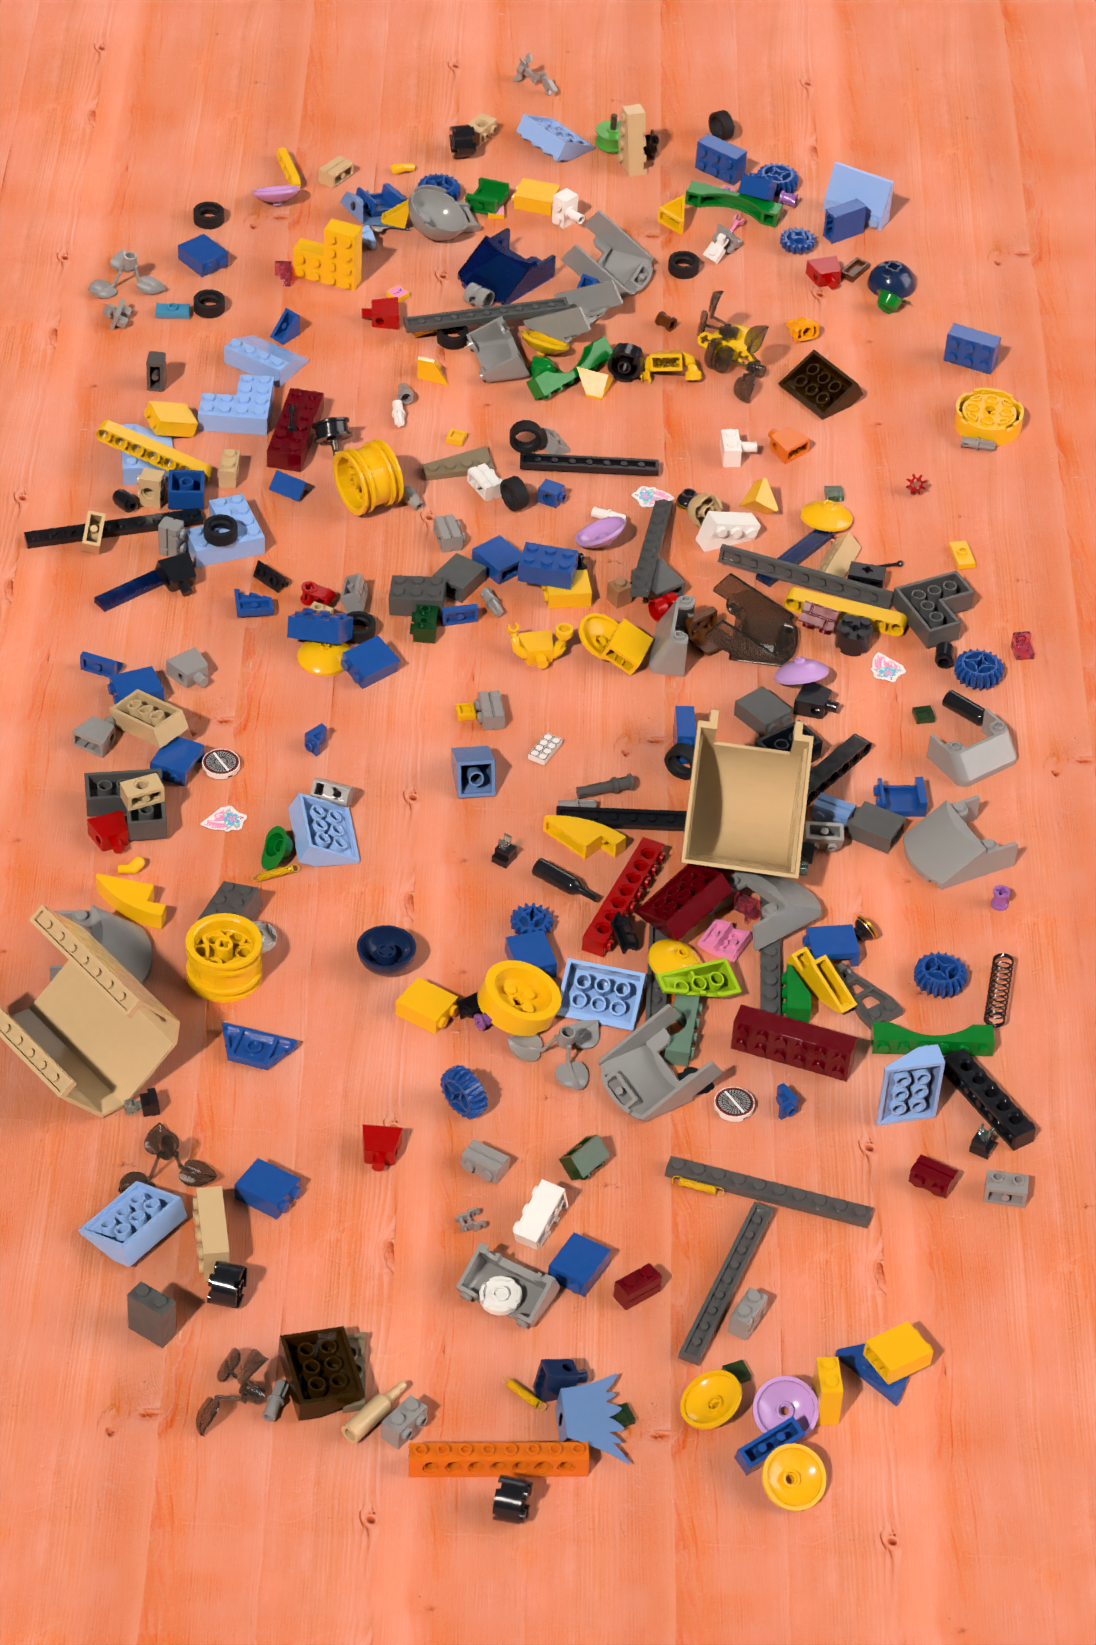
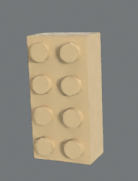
M139 689L109 708L117 728L159 748L166 746L168 742L180 736L189 728L182 709Z
M222 1186L196 1188V1197H193V1210H197L193 1211V1222L195 1226H198L195 1227V1240L198 1243L196 1244L197 1257L202 1259L198 1260L199 1273H203L204 1282L208 1281L211 1273L214 1274L216 1261L230 1263Z

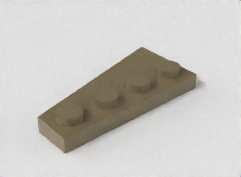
M484 446L423 464L422 471L426 481L467 476L469 468L478 467V465L484 463L493 470L494 466L487 447Z
M366 1332L347 1335L365 1392ZM365 1397L342 1407L343 1413L361 1410L365 1406Z

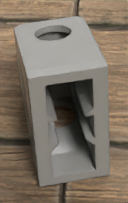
M196 647L166 660V674L185 688H190L196 684L200 687H205L208 684V664Z
M95 716L89 718L72 731L73 746L104 758L116 739L115 720L110 716H107L104 720Z

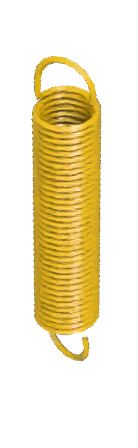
M292 865L260 872L258 873L259 880L253 881H262L291 874L294 872Z
M681 1177L679 1180V1186L711 1195H716L719 1188Z
M512 1378L507 1381L506 1387L535 1409H538L541 1403H543Z

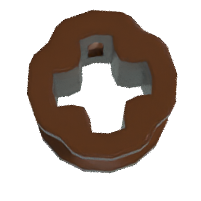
M662 311L656 316L655 324L658 326L662 325L667 331L671 332L676 327L677 319L669 317Z

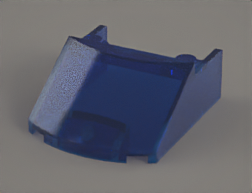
M506 228L491 238L485 235L458 271V280L462 282L464 289L473 282L493 291V302L506 305L555 276L556 256L551 255L543 261L535 256L525 259L509 249L510 229Z

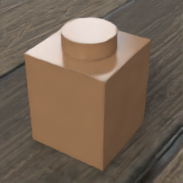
M623 576L608 582L606 599L616 609L632 602V597H630L631 584Z

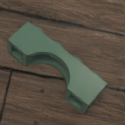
M675 994L673 1008L681 1015L675 1022L679 1023L683 1030L670 1035V1043L665 1048L664 1056L667 1064L688 1067L689 1059L694 1058L695 1047H692V1044L696 1045L697 1033L694 1030L699 1029L700 1018H697V1015L701 1016L703 1004L699 1003L700 996Z

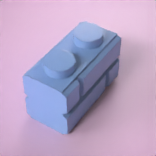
M820 793L813 804L811 818L818 822L844 823V830L847 831V821L849 818L852 819L854 817L856 805Z

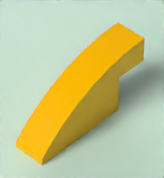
M546 815L544 817L543 831L585 860L599 849L604 850L614 858L626 849L627 837L603 824L571 816Z
M102 874L96 875L97 891L111 907L138 923L162 930L166 920V905L153 902L154 885Z
M804 947L786 959V962L793 967L806 988L827 1007L839 1014H843L857 1006L856 1001L826 954L815 960L808 948Z

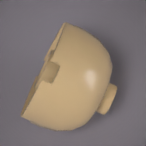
M702 493L690 500L687 514L689 520L695 526L701 528L707 512L723 510V506L718 497Z

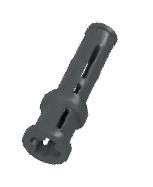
M631 773L625 777H612L609 781L576 787V794L578 799L607 792L616 794L621 790H634V780Z

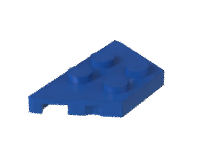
M226 1022L222 1024L228 1061L267 1070L298 1046V1040Z
M865 1343L836 1350L835 1357H838L842 1363L895 1406L899 1405L909 1375L888 1385L863 1355Z

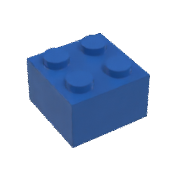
M169 470L168 509H204L205 470Z

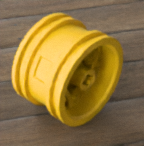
M375 439L364 443L359 449L348 448L334 455L332 470L335 485L342 502L352 514L360 516L373 511L375 506L380 504L382 506H389L401 501L404 493L402 472L395 454L385 441Z
M219 913L206 916L190 927L185 940L187 956L186 977L187 983L193 992L203 999L212 1002L228 1003L242 1000L257 990L262 980V936L258 927L252 921L236 914Z

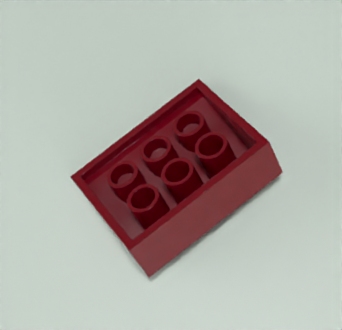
M688 863L635 912L663 935L678 941L692 927L698 925L706 914L711 913L714 907L725 900L733 890L721 872L705 866Z

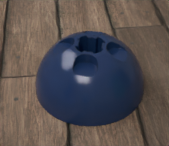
M894 260L882 262L874 267L867 281L868 288L877 296L879 295L877 289H882L903 299L910 296L916 287L915 277L910 268Z
M390 925L376 926L368 929L359 937L357 953L361 963L370 972L380 976H393L403 972L412 963L416 953V942L412 935L402 928Z

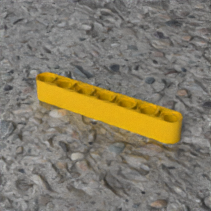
M103 420L97 429L96 438L118 450L168 472L169 470H205V485L210 479L212 467L209 464L110 420Z
M797 587L790 588L784 600V606L787 610L798 613L802 612L804 602L808 600L840 611L839 621L846 614L869 618L873 631L893 636H901L908 622L907 616L900 612Z

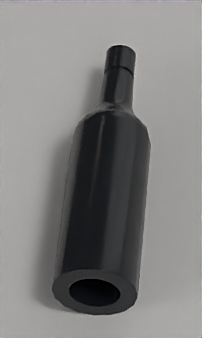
M953 690L946 693L942 702L944 707L978 726L983 724L985 708Z
M539 858L532 869L534 876L570 895L580 894L594 902H597L599 899V895L585 888L578 877L553 863Z

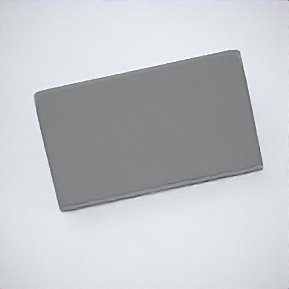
M541 428V445L549 454L562 455L571 451L555 430Z

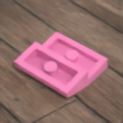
M715 919L697 944L698 947L710 954L735 962L751 940L752 934L751 931L733 928L732 922Z

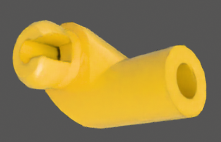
M413 163L393 164L390 170L393 174L398 175L406 171H414L415 165Z
M137 856L129 864H118V874L138 873L145 865V860Z

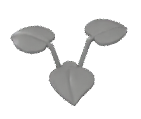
M122 249L110 261L111 267L119 271L114 282L110 284L105 280H95L90 284L88 290L99 298H112L117 294V290L114 287L122 271L131 272L134 270L136 279L139 281L136 287L141 292L156 294L164 291L166 286L151 276L140 278L136 261L137 255L134 252H126Z
M585 1020L562 1026L559 1035L555 1034L554 1038L543 1048L542 1040L537 1035L530 1037L516 1035L508 1037L507 1042L511 1052L518 1059L525 1062H534L539 1060L540 1052H545L557 1041L561 1048L567 1049V1064H560L555 1071L557 1081L567 1088L582 1090L588 1082V1070L582 1062L575 1061L570 1063V1050L574 1043L580 1049H591L597 1045L599 1040L598 1020Z

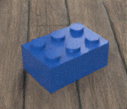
M708 133L697 141L695 168L734 186L741 181L742 175L745 174L747 151Z
M954 323L947 334L943 361L991 375L997 365L1001 337Z
M526 542L518 564V581L571 590L578 567L579 551Z
M303 608L302 611H295V614L288 616L287 638L340 644L353 637L354 617L347 616V613H336L335 615L330 614V611L326 610L313 612L314 609Z

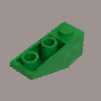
M787 964L786 972H782V984H785V987H782V999H785V1001H782V1013H785L787 1018L809 1023L811 994L793 967Z

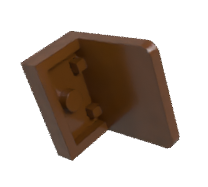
M714 607L686 619L684 624V632L688 635V641L705 655H710L733 643V638L717 625L718 610Z

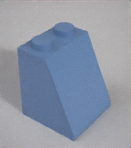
M489 745L451 748V765L457 797L496 796L495 759Z

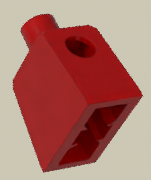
M837 256L807 260L806 275L818 287L829 286L830 289H835L841 279V268Z
M398 297L373 299L371 301V308H362V319H372V327L399 330Z
M122 810L87 819L88 834L101 851L105 852L113 849L116 854L124 851V846L128 845V829Z
M363 1124L362 1144L364 1162L372 1164L374 1171L380 1172L384 1170L385 1165H394L402 1144V1127Z

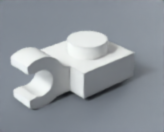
M720 233L716 244L711 242L703 256L718 264L726 252L724 246L729 241L726 235Z

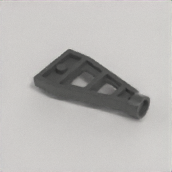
M839 963L835 966V970L857 1003V1006L853 1009L859 1019L870 1030L872 1029V1022H890L903 1015L904 1010L892 997L853 973L844 963ZM857 984L864 991L855 995L850 987ZM871 996L880 1002L866 1009L861 1000Z

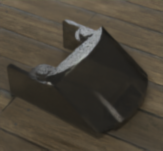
M732 573L728 574L714 587L713 591L727 600V611L736 617L735 624L733 626L722 619L705 634V638L728 652V660L781 667L793 657L798 644L797 626L793 625L792 619L794 616L791 612Z

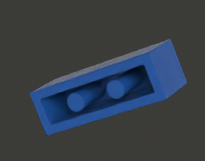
M792 1416L738 1449L734 1458L747 1476L762 1467L765 1459L774 1449L785 1444H799L802 1442L805 1433Z

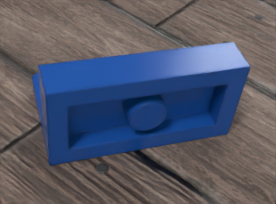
M276 470L269 490L299 502L304 490L311 491L313 485Z
M477 603L441 608V617L439 618L442 626L478 622L479 608Z
M85 651L80 655V668L84 671L109 678L111 675L118 674L123 668L122 662Z

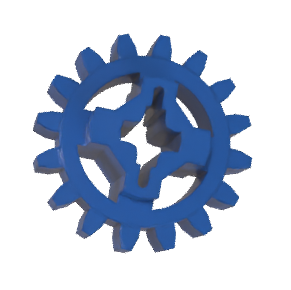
M797 227L795 229L789 228L788 231L784 230V233H781L780 244H782V248H786V251L790 250L792 253L798 252V254L801 252L807 253V250L812 251V248H814L815 237L813 233H809V230L805 231L803 228L798 229Z
M525 903V907L518 906L517 910H513L510 919L511 929H515V934L544 930L546 935V932L550 933L551 927H553L552 913H549L548 908L543 910V905L536 907L535 903H532V906Z

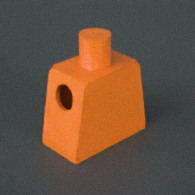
M786 427L781 431L773 428L768 433V437L771 438L770 450L785 465L809 452L810 438L790 427Z

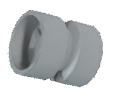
M472 282L465 289L463 300L472 306L475 305L476 308L490 307L494 301V292Z

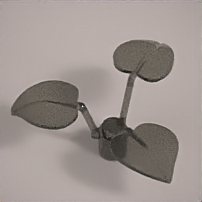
M721 290L712 293L708 311L710 312V319H715L723 325L717 327L706 324L708 312L703 310L697 329V336L705 332V327L719 330V335L722 336L711 339L710 343L707 344L704 362L710 369H714L713 358L716 341L736 340L739 331L738 327L731 326L730 323H726L714 316L719 299L724 292Z
M767 325L753 326L745 335L744 344L748 346L746 351L755 361L744 364L732 359L734 350L730 346L720 347L714 356L713 367L718 373L727 371L730 362L746 367L748 373H744L743 377H739L735 381L733 388L735 396L745 403H750L751 394L755 386V377L762 378L766 373V367L760 364L761 361L753 353L757 352L762 345L769 328Z
M159 1122L150 1130L144 1142L146 1151L157 1155L150 1175L146 1177L141 1172L127 1173L120 1180L118 1191L120 1194L123 1193L136 1181L155 1187V1184L150 1180L153 1178L160 1158L170 1160L172 1157H175L178 1167L181 1169L179 1179L187 1186L199 1187L215 1180L217 1175L211 1167L199 1160L190 1159L182 1165L179 1151H176L179 1148V1139Z
M232 1348L228 1356L223 1360L217 1372V1379L220 1382H225L231 1374L241 1384L239 1388L241 1397L216 1395L214 1398L208 1397L201 1405L196 1417V1427L201 1436L204 1437L205 1430L215 1418L220 1408V1400L240 1401L244 1404L250 1401L256 1405L263 1401L266 1390L249 1380L269 1360L259 1350L253 1349L247 1354L241 1364L239 1376L235 1374L234 1369L240 1363V1351L237 1348Z

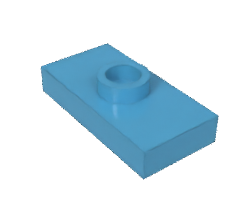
M156 303V318L189 319L190 304Z

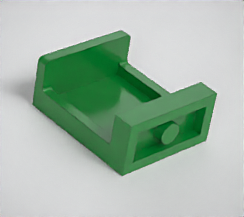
M480 177L478 179V188L474 194L467 193L465 196V202L469 203L470 211L488 215V212L496 214L501 205L503 206L509 198V183Z

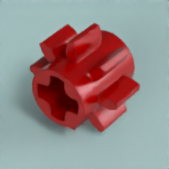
M913 474L912 480L906 479L910 482L906 488L910 487L912 489L910 494L917 491V494L920 495L919 490H926L923 487V483L927 481L921 480L922 475L916 478L915 474ZM914 479H916L917 482H921V485H919V489H916L915 487L911 486V484L914 483Z

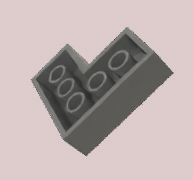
M956 570L895 587L892 605L898 612L907 616V624L926 648L936 646L940 642H950L959 638L961 622L953 613L972 608L974 591Z
M161 768L84 773L87 816H100L122 810L123 814H126L128 841L167 838L165 802L128 811L120 797V782L157 773L163 784Z

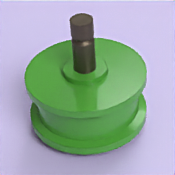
M611 114V120L603 121L596 127L597 137L595 138V144L602 151L619 153L618 140H620L619 127L621 126V121H617V114Z

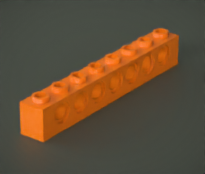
M588 1442L409 1443V1477L588 1476Z

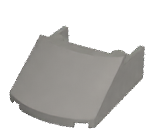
M598 210L584 224L585 227L596 235L593 240L594 245L602 252L597 262L577 244L561 260L578 276L582 277V274H586L598 279V283L614 280L620 296H632L639 292L650 280L653 272V267H651L653 257L601 210Z
M609 280L557 293L554 295L555 298L566 297L570 309L525 318L523 322L527 328L568 343L581 333L589 332L592 322L606 314L608 308L622 305L623 301L614 280Z
M978 795L952 804L946 800L904 834V854L909 864L920 877L928 883L932 881L938 884V888L941 890L1012 867L1015 864L1018 848L1016 842L999 846L992 839L979 841L967 826V822L977 819L980 803Z
M734 870V875L726 879L733 891L728 894L725 900L717 904L711 913L706 914L710 916L753 892H756L770 902L762 907L761 910L762 916L765 919L752 926L753 949L755 951L822 916L818 900L801 884L785 877Z
M92 905V910L55 911L84 927L141 984L145 979H148L152 968V947L146 932L141 926ZM64 965L50 966V982Z
M670 1004L664 1006L599 1059L601 1079L610 1097L626 1113L644 1122L694 1101L693 1096L723 1073L713 1061H709L695 1073L687 1075L681 1081L678 1079L659 1053L670 1043V1034L666 1028L681 1016Z

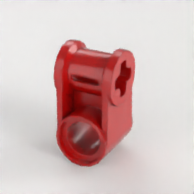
M311 581L304 582L301 585L303 593L300 601L304 605L311 606L315 601L330 607L336 600L335 592L329 588Z

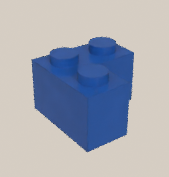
M749 172V175H742L738 193L773 201L777 182H773L771 177Z

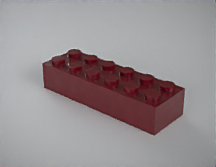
M290 388L267 449V467L301 472L315 435V429H312V424L320 421L324 410V393ZM290 405L295 407L293 411L294 431L292 432L287 430L290 416L288 407Z
M741 1004L733 1023L731 1049L847 1082L854 1064L858 1037Z

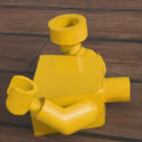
M660 350L646 357L643 368L644 372L640 374L642 383L647 379L649 384L652 381L651 371H682V366L688 367V370L685 372V380L702 379V372L695 365L696 362L692 355L681 350Z
M516 622L514 623L515 630L510 628V624L506 628V632L512 637L510 641L514 654L524 659L527 665H537L540 669L546 668L548 663H552L553 659L563 654L567 648L565 647L566 641L573 637L574 631L573 626L569 623L557 624L555 635L558 640L553 645L552 630L516 634L519 629V625Z

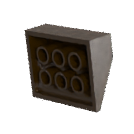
M816 350L809 353L778 383L781 388L822 420L852 406L863 395L857 382Z
M344 1326L280 1336L278 1354L286 1381L289 1384V1391L298 1421L320 1418L365 1397Z

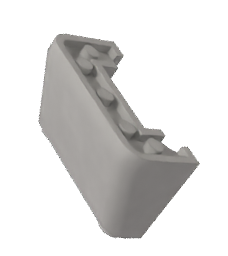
M502 316L466 334L469 340L466 343L470 351L474 350L481 365L479 375L483 381L486 380L487 383L523 379L530 376L518 344Z
M683 595L677 598L656 624L649 660L651 672L684 677L688 635L684 632V624L686 619L694 616L696 597Z
M480 1242L456 1286V1289L460 1292L459 1296L466 1301L471 1302L473 1299L480 1303L479 1291L484 1282L486 1283L490 1278L496 1276L510 1277L515 1280V1283L520 1285L522 1301L516 1311L506 1316L516 1320L515 1323L522 1328L533 1327L561 1288L557 1280L546 1273L543 1276L539 1272L535 1273L502 1257L500 1253L489 1251L490 1247Z

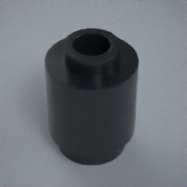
M124 489L116 490L112 496L114 504L127 513L134 511L138 505V499Z
M940 642L936 646L935 662L940 668H948L953 663L954 647L949 642Z

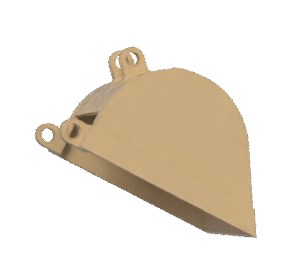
M711 709L709 722L698 720L681 862L799 879L814 736L802 735L803 721L795 720L790 752L717 742L714 739L717 731L719 709Z

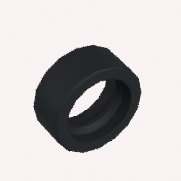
M726 110L710 114L709 129L713 136L722 140L733 137L734 123L731 115Z
M201 202L194 207L193 221L199 228H218L224 223V209L215 202ZM212 214V215H215V216L206 217V216H202V215Z
M689 251L674 252L669 257L668 271L676 278H693L699 271V257ZM684 263L690 266H680L678 264Z
M206 289L199 291L193 297L194 312L200 317L215 318L222 315L225 311V297L219 291ZM212 302V303H216V304H215V305H204V304H202V303Z
M460 326L437 329L438 344L450 350L465 347L468 341L466 335L469 333L468 327ZM446 334H458L460 336L450 337Z
M530 420L516 422L510 429L511 447L520 453L535 452L542 444V430L540 426ZM521 432H531L536 435V438L529 442H522L516 438V435Z
M512 476L501 482L500 492L502 499L511 511L520 510L528 505L529 495L527 488L518 476Z
M223 514L207 518L203 525L204 539L214 546L232 544L238 536L237 521L233 517ZM216 528H226L229 531L224 533H217L212 530Z
M353 611L347 614V616L354 617L353 625L368 627L364 630H353V637L348 642L361 644L375 636L376 622L371 614L362 611Z
M677 743L666 753L664 758L665 766L673 776L683 780L691 778L694 748L688 744ZM676 755L684 758L689 763L690 768L682 765L676 758Z

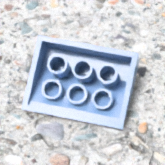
M523 114L516 130L523 139L530 140L533 146L542 148V152L552 155V158L558 162H561V160H572L595 148V146L553 118Z
M835 162L824 198L823 211L826 212L828 208L857 198L867 206L865 226L881 231L889 222L894 181Z
M254 335L234 338L224 346V363L251 375L274 377V385L279 387L309 362L308 358Z
M138 424L121 425L173 448L171 436L155 435L152 429ZM120 450L123 485H137V477L144 468L165 471V483L169 482L168 471Z
M298 793L288 807L298 862L314 867L358 864L360 858L349 807Z
M568 958L560 989L561 1006L556 1016L579 1021L598 1020V1025L634 1031L647 983L646 973Z
M938 1044L917 1047L884 1068L876 1117L877 1126L936 1117L945 1067V1060Z
M136 1181L78 1231L113 1261L130 1267L185 1220L187 1214L181 1197Z

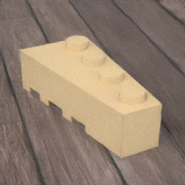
M641 104L622 106L617 160L621 163L629 177L646 175L647 169L644 168V162H647L643 149L646 146V139L643 133L646 132V112Z

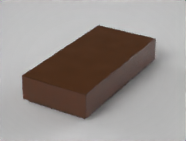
M856 257L841 270V278L853 283L870 268V263Z

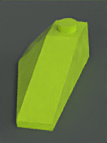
M727 958L655 975L662 993L724 998L742 992Z

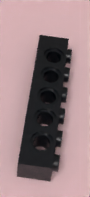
M961 1049L943 1057L945 1060L943 1074L1013 1151L1033 1142L1036 1131L1034 1124L1012 1103L1008 1095L1000 1090L996 1082L989 1078L984 1069L977 1065L971 1055H968L964 1049Z

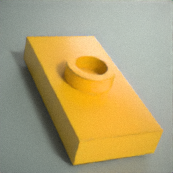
M949 542L948 547L958 570L975 568L976 562L967 542Z

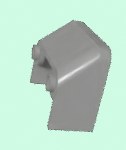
M987 708L984 712L981 732L988 738L966 748L956 741L944 744L934 734H931L927 758L956 785L969 787L1013 766L1016 763L1017 754L1007 725Z

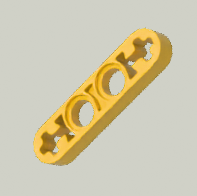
M277 148V160L289 185L301 186L300 177L286 148Z
M707 332L701 333L698 336L697 342L701 348L747 370L754 366L755 360L750 353ZM704 339H705V340L708 339L712 344L710 345V344L707 343V342H704V343H703V340H704ZM718 344H723L722 350H715ZM731 351H737L735 357H729ZM742 357L745 360L749 359L750 361L744 363L743 360L740 358Z

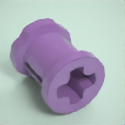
M782 190L779 203L795 207L798 194H790Z
M1004 885L995 886L991 907L997 911H1004L1008 908L1007 898L1010 896V890Z
M486 1013L474 1015L475 1025L479 1030L483 1031L485 1027L492 1025V1019Z

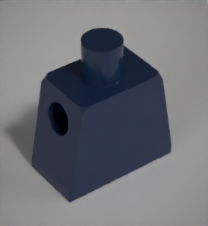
M541 1359L533 1389L541 1402L554 1401L558 1399L561 1388L577 1386L578 1383H586L588 1380L587 1371L585 1369L577 1370L572 1359Z

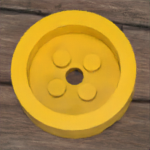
M993 388L973 389V392L968 394L965 392L958 398L954 415V427L961 436L977 439L980 437L983 440L995 441V446L1005 445L1014 441L1019 436L1024 409L1020 401H1015L1013 395L1005 391Z
M507 960L494 964L488 970L478 990L477 1000L482 1013H486L492 1019L491 1023L513 1035L530 1037L548 1030L561 1006V993L553 979L538 967L522 961Z

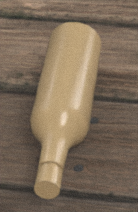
M401 1380L388 1393L375 1395L341 1427L344 1437L353 1444L358 1443L391 1411L393 1400L407 1387L406 1383Z

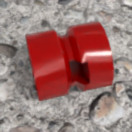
M671 591L661 597L649 600L648 610L651 617L659 622L672 604L679 598L678 595Z

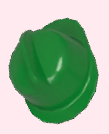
M877 289L879 294L877 300L878 307L886 313H894L901 303L911 304L910 301L899 298L889 291Z
M534 356L531 366L528 367L529 377L531 378L545 371L563 373V371L554 367L553 361L548 357Z
M281 826L273 827L266 836L261 859L262 867L265 870L274 869L279 862L286 860L292 852L293 842Z

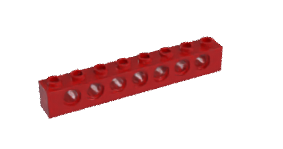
M645 837L641 839L584 933L582 940L583 951L603 958L607 951H611L616 936L611 929L610 923L617 911H620L621 915H626V917H629V914L635 911L636 902L642 899L644 889L648 888L651 883V877L657 874L659 864H662L665 860L666 853L664 852L663 843Z

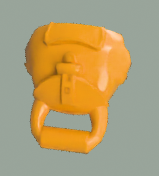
M800 317L787 320L785 323L795 343L816 339L819 334L820 326L813 319Z

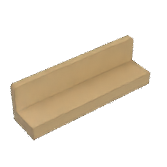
M850 532L834 540L819 565L818 571L844 578L850 568L851 561H854L861 549V546Z

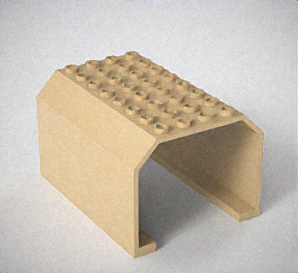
M42 904L29 921L69 960L30 1008L10 1016L0 1006V1038L59 1098L102 1118L124 1108L178 1043L180 1021L84 927Z

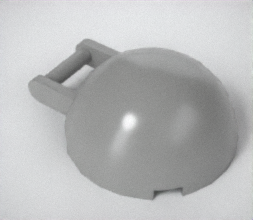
M421 185L416 187L409 199V216L413 226L425 237L444 241L455 238L462 232H478L481 229L480 224L475 221L470 211L469 203L455 202L453 197L446 194L447 189L435 185Z

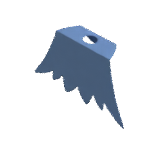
M346 192L343 195L340 203L362 224L399 228L382 224L381 216L371 217L363 210L364 202L359 196L350 192Z
M617 1373L588 1384L561 1388L555 1408L559 1442H564L566 1438L588 1442V1445L600 1449L630 1465L626 1456L613 1444H622L621 1440L610 1433L624 1430L620 1423L610 1418L620 1412L622 1408L606 1402L615 1395L614 1392L606 1391L615 1381Z

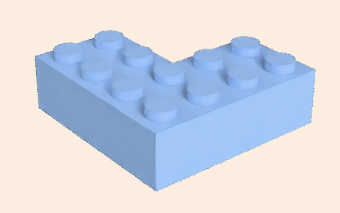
M240 374L236 395L202 393L198 411V430L267 435L274 397V377Z
M243 494L209 500V517L223 514L233 517L237 521L238 536L232 544L227 546L209 544L204 539L203 526L186 529L187 549L196 568L265 554V537ZM216 528L212 531L224 533L229 530L226 528Z

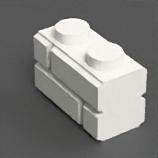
M485 463L468 469L467 481L484 501L487 502L493 500V498L502 497L500 484L503 480L495 475L493 469H490Z

